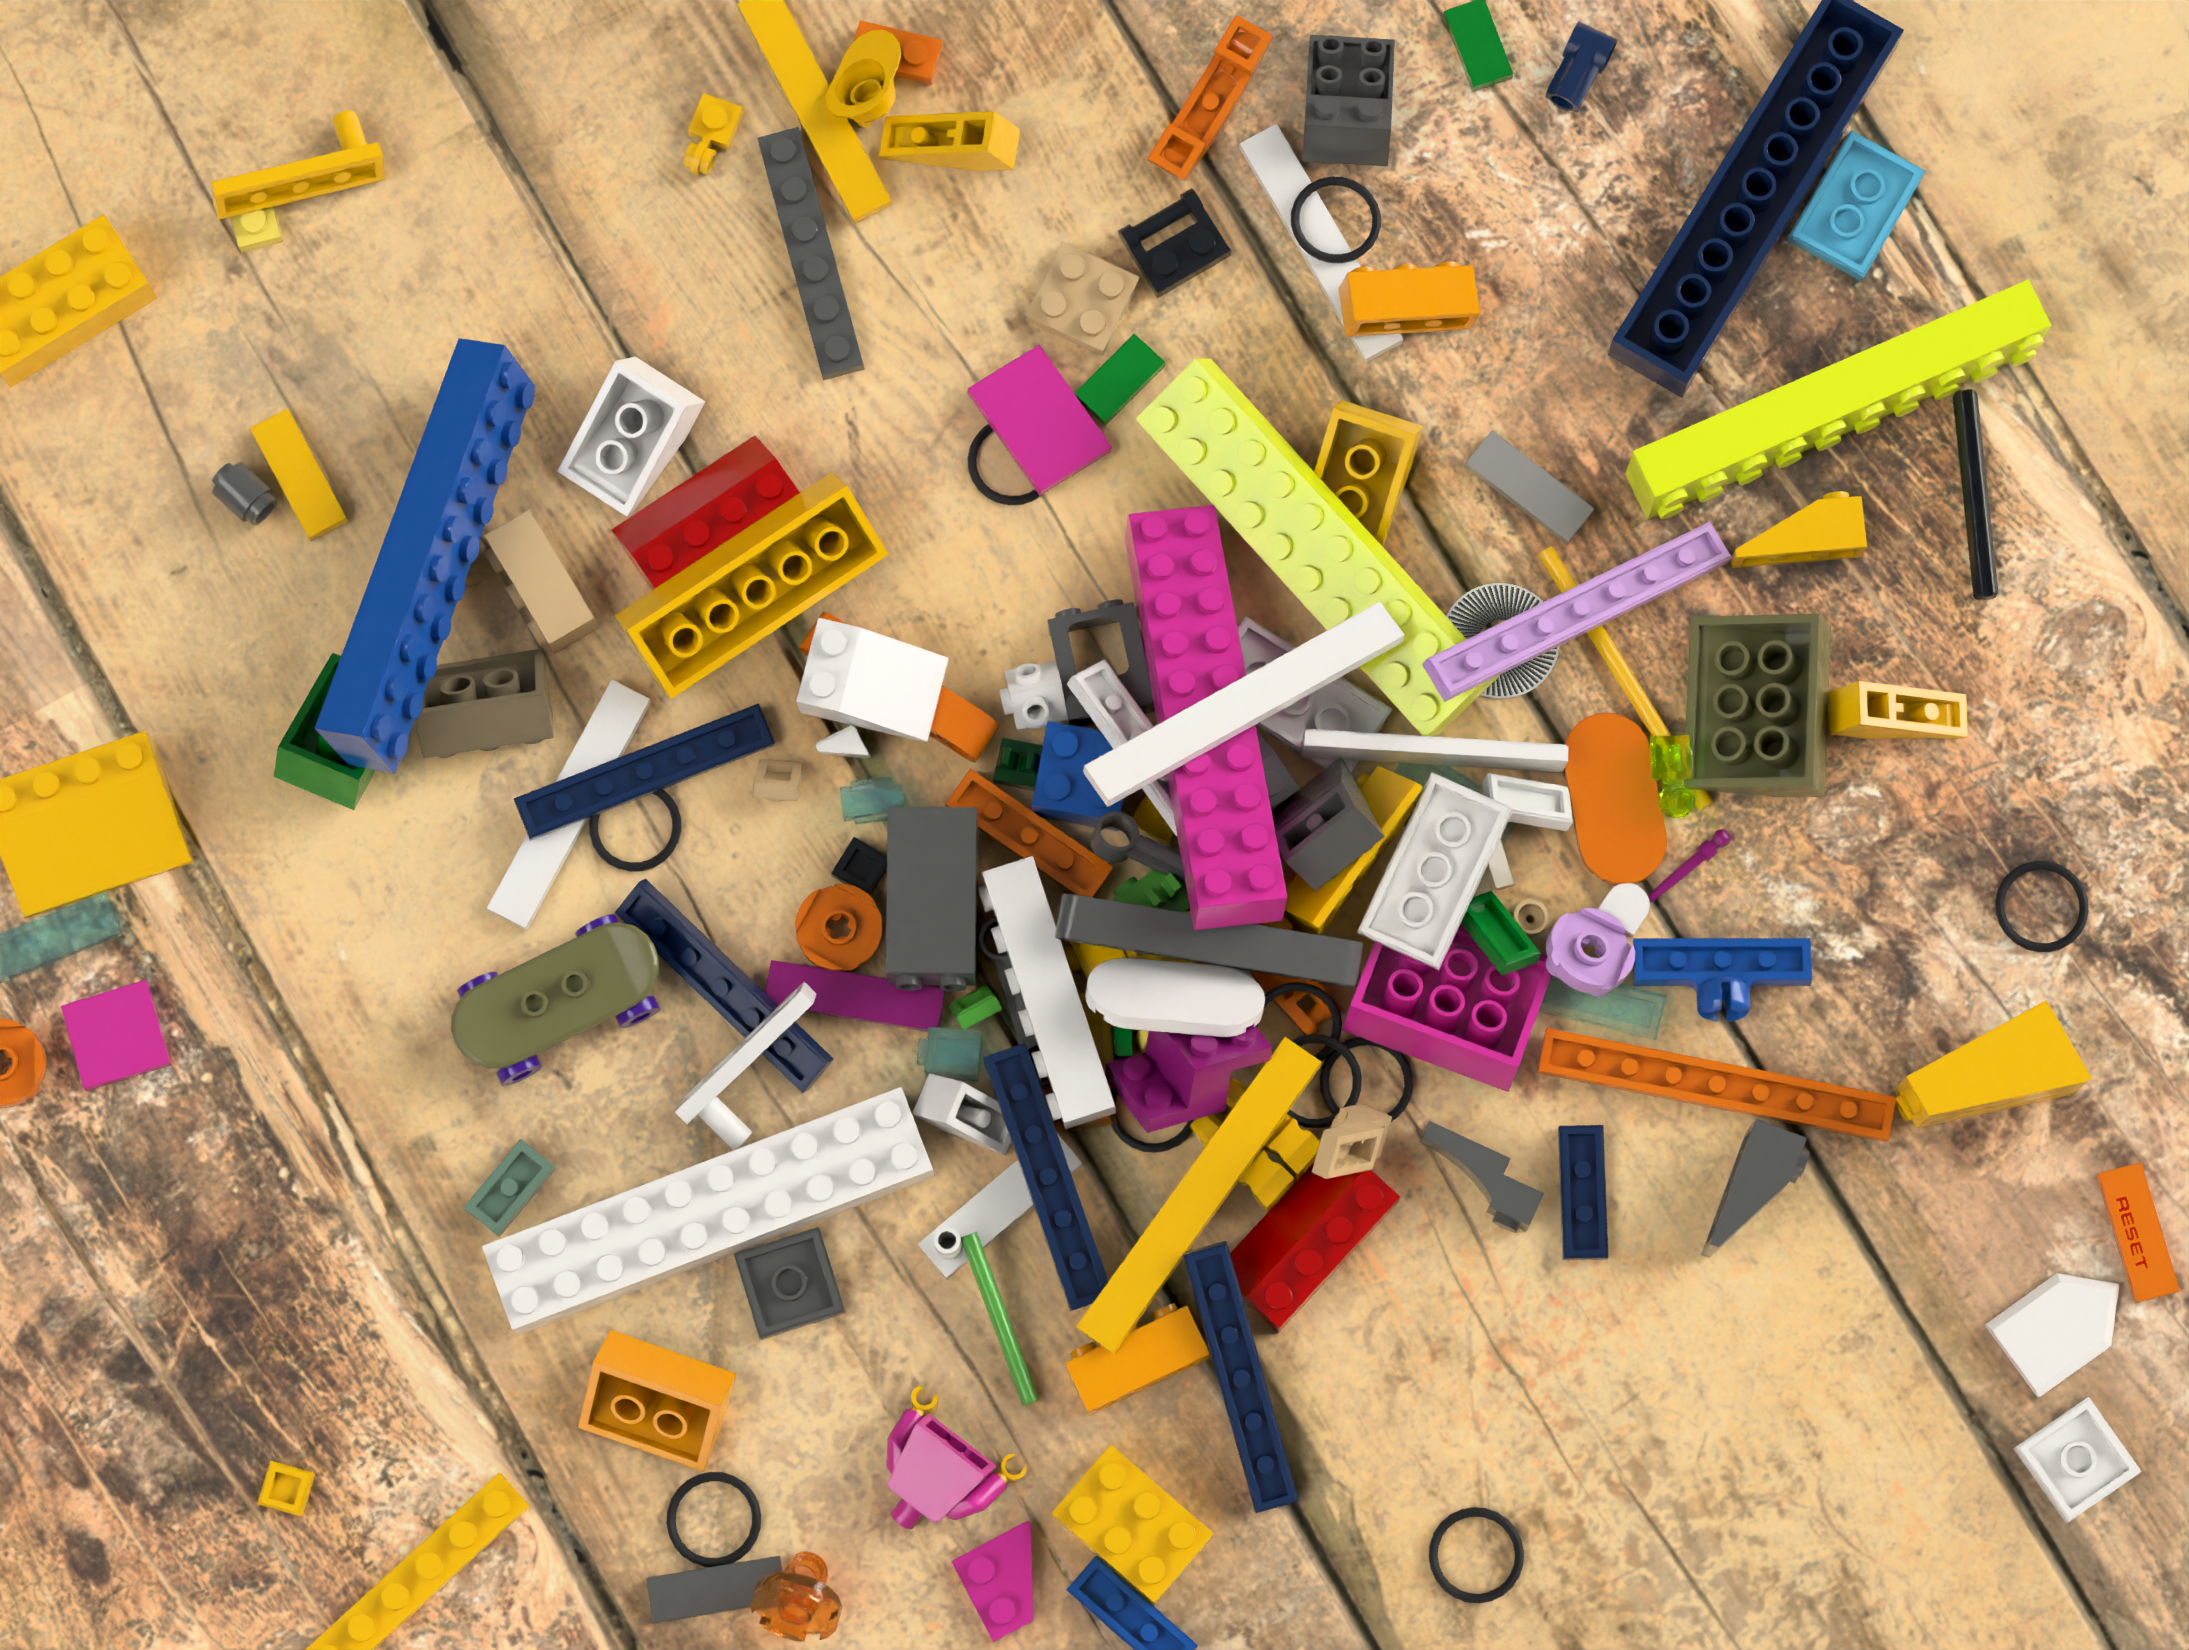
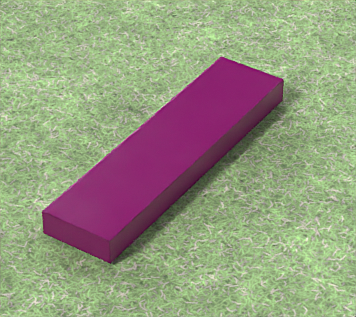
M771 960L765 993L778 1006L805 982L816 993L813 1005L805 1012L938 1033L945 996V990L940 989V987L922 985V989L917 991H903L896 989V985H888L885 978L842 971H830L823 968Z

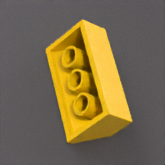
M1377 766L1371 776L1364 772L1359 777L1356 783L1385 837L1316 891L1298 874L1294 880L1286 876L1284 881L1288 898L1284 916L1293 925V928L1299 932L1317 935L1325 933L1404 826L1405 821L1422 794L1423 787L1420 784L1380 766Z

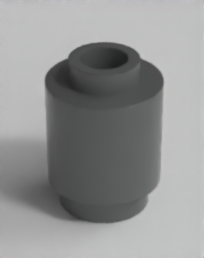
M243 462L236 463L235 465L227 463L213 477L212 482L215 484L212 491L213 495L243 522L249 521L254 526L258 525L269 516L277 504V500L272 496L273 490Z

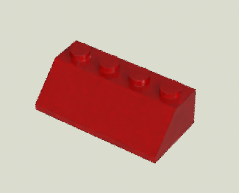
M754 435L611 529V531L651 590H654L800 492L776 457Z
M1313 1163L1230 1253L1243 1302L1277 1333L1288 1324L1399 1203L1401 1196L1372 1170L1325 1179L1312 1173Z

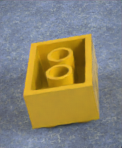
M1111 1444L1051 1513L1056 1521L1154 1606L1214 1535L1212 1531Z

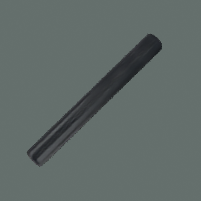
M1967 389L1955 392L1953 407L1973 597L1976 600H1990L1996 598L1998 584L1978 394L1975 390Z

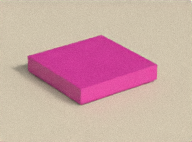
M147 980L61 1006L84 1090L90 1091L172 1065Z

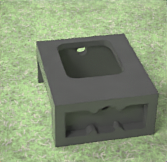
M1121 599L1109 600L1100 603L1097 610L1081 613L1079 608H1070L1059 611L1055 614V618L1048 619V630L1062 683L1068 725L1084 727L1095 724L1067 685L1069 679L1077 674L1068 632L1116 622L1120 623L1129 664L1128 670L1123 674L1117 675V677L1144 714L1155 712L1149 673L1133 602L1124 604Z

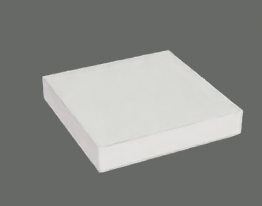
M2089 1397L2013 1448L2065 1523L2070 1522L2142 1472Z

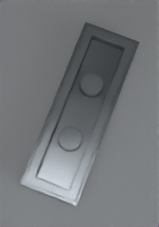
M781 1556L646 1578L652 1622L654 1624L788 1601Z

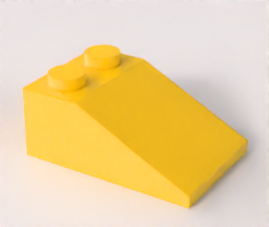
M1341 400L1333 407L1314 472L1383 547L1408 478L1424 426Z

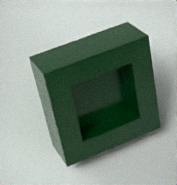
M1002 738L993 782L1034 791L1043 745Z

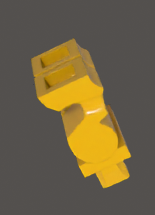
M1234 1078L1229 1083L1226 1106L1231 1110L1248 1089L1246 1085ZM1286 1114L1237 1184L1241 1186L1248 1185L1254 1196L1253 1199L1268 1213L1294 1185V1178L1298 1181L1315 1162L1320 1140L1312 1132L1302 1130L1298 1126L1297 1120ZM1214 1115L1195 1119L1191 1123V1130L1199 1141L1204 1144L1203 1150L1222 1123ZM1264 1150L1280 1155L1284 1167L1279 1163L1272 1162Z

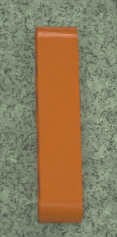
M824 611L819 616L822 619L846 624ZM817 621L798 647L807 657ZM942 685L929 736L965 759L975 763L1000 725L991 716Z

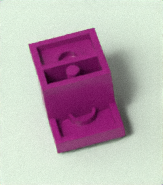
M1254 1024L1246 1027L1245 1033L1232 1037L1148 1031L1145 1053L1106 1063L1105 1076L1146 1133H1150L1225 1111L1231 1071L1269 1061L1272 1046L1256 1026L1254 1027Z

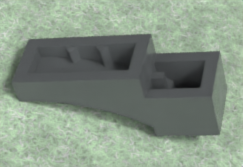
M1429 1121L1420 1143L1447 1158L1475 1183L1490 1204L1486 1213L1494 1216L1492 1222L1495 1225L1513 1233H1516L1518 1228L1527 1231L1544 1193L1504 1175L1511 1158Z

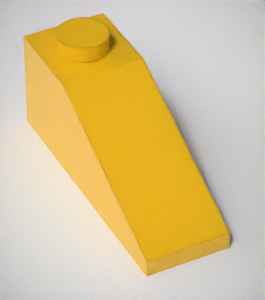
M995 111L885 116L879 157L885 160L972 171L1014 170L1020 129Z
M1843 491L1823 495V499L1816 500L1736 548L1731 559L1732 568L1862 557L1867 548L1861 496L1849 497V493Z
M1863 681L1828 691L1829 734L1865 739H1963L1968 737L1966 694Z

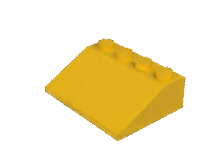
M146 730L0 779V856L25 919L193 863L156 743Z

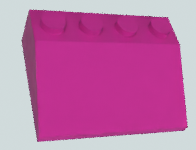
M1460 924L1439 970L1374 942L1350 1004L1342 1031L1509 1092L1552 976L1545 964L1548 957L1541 953L1536 964L1501 975L1462 924Z

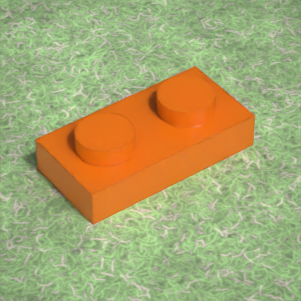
M859 21L854 41L860 35L872 30H885L894 34L901 48V58L895 76L932 85L943 46L941 39L866 21Z

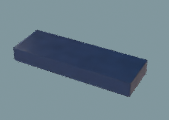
M1559 1126L1562 1260H1607L1608 1234L1604 1126Z

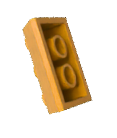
M610 1330L593 1361L578 1428L704 1472L729 1406L736 1373Z

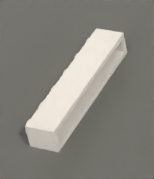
M1033 856L982 872L985 885L979 886L977 889L984 911L993 910L998 923L997 927L991 928L998 953L1007 951L1012 968L1004 971L1012 995L1021 993L1026 1008L1018 1011L1025 1036L1034 1035L1039 1051L1032 1053L1040 1079L1048 1076L1053 1093L1047 1094L1045 1097L1053 1121L1062 1118L1065 1129L1116 1113L1115 1104L1061 940L1055 938L1056 925Z

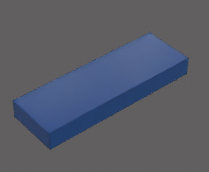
M1097 1556L1091 1560L1066 1589L1133 1650H1195L1198 1647L1192 1639Z

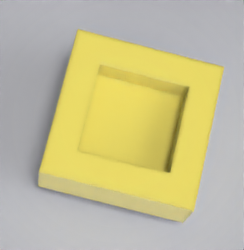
M274 207L231 217L241 253L283 242Z

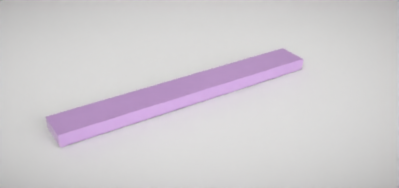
M1708 522L1429 657L1422 665L1442 699L1446 702L1727 564L1732 559V556L1711 522Z

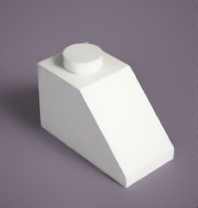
M929 1073L912 1114L942 1131L1006 1156L1011 1139L998 1102L964 1082Z

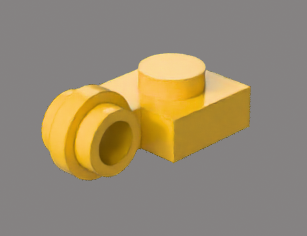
M705 93L702 94L688 128L689 137L700 140L698 144L693 142L689 144L683 161V166L690 168L689 172L691 174L699 176L701 173L708 175L711 172L716 158V150L711 149L712 145L729 150L744 114L743 107Z

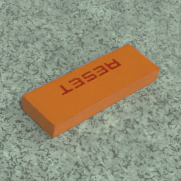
M2139 1162L2098 1173L2096 1178L2134 1304L2178 1293L2180 1288L2142 1163Z

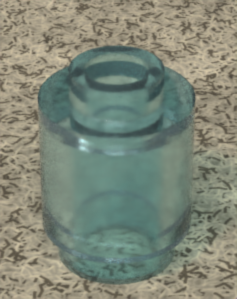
M892 776L851 781V786L840 787L844 822L855 820L857 825L888 821V806L905 807L902 784L894 785Z

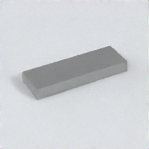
M1493 430L1465 463V467L1566 545H1568L1594 513L1595 509Z

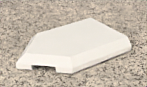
M2056 1273L1986 1323L1985 1327L2037 1398H2039L2111 1347L2120 1284Z

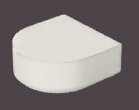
M1622 883L1615 886L1608 893L1598 909L1618 919L1627 930L1625 933L1633 937L1649 912L1650 903L1646 892L1641 887L1632 883Z

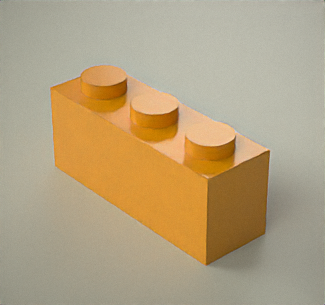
M1453 261L1442 262L1429 268H1417L1414 264H1402L1394 267L1392 270L1379 271L1370 266L1358 267L1347 272L1338 288L1346 337L1471 329L1481 313L1473 265L1459 266L1457 262Z
M1174 1303L1152 1313L1153 1322L1138 1329L1135 1325L1114 1355L1102 1346L1096 1347L1094 1341L1070 1352L1072 1360L1066 1362L1065 1366L1088 1416L1210 1359V1353L1188 1306L1177 1309Z

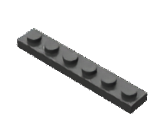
M799 127L758 137L760 151L822 378L827 380L865 370Z

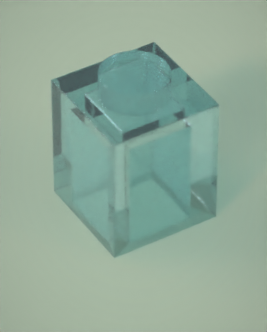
M928 1027L927 1039L919 1038L917 1065H925L924 1072L926 1078L930 1073L954 1080L979 1082L983 1043L982 1032Z

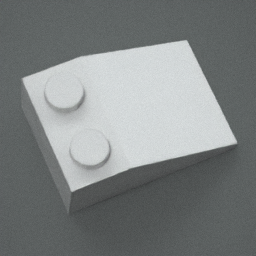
M637 357L617 360L613 364L557 472L625 516H631L686 439L705 401Z
M818 618L796 700L799 712L928 743L949 658L860 627Z

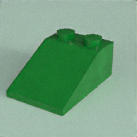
M332 652L278 745L274 777L354 810L370 783L375 770L348 765L315 730L317 720L341 658L340 655Z

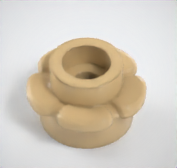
M1527 898L1523 902H1516L1509 912L1531 941L1544 937L1546 934L1545 930L1552 925L1551 911L1537 898ZM1533 916L1534 922L1528 923L1526 917Z

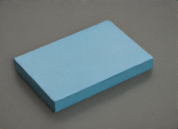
M1850 130L1789 234L1787 241L1862 282L1926 171Z

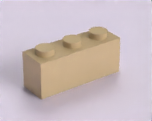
M530 509L484 535L490 546L489 549L484 551V554L495 573L498 574L504 570L512 583L505 589L517 610L526 607L533 618V621L529 622L527 626L539 646L548 643L555 654L599 628L593 614Z

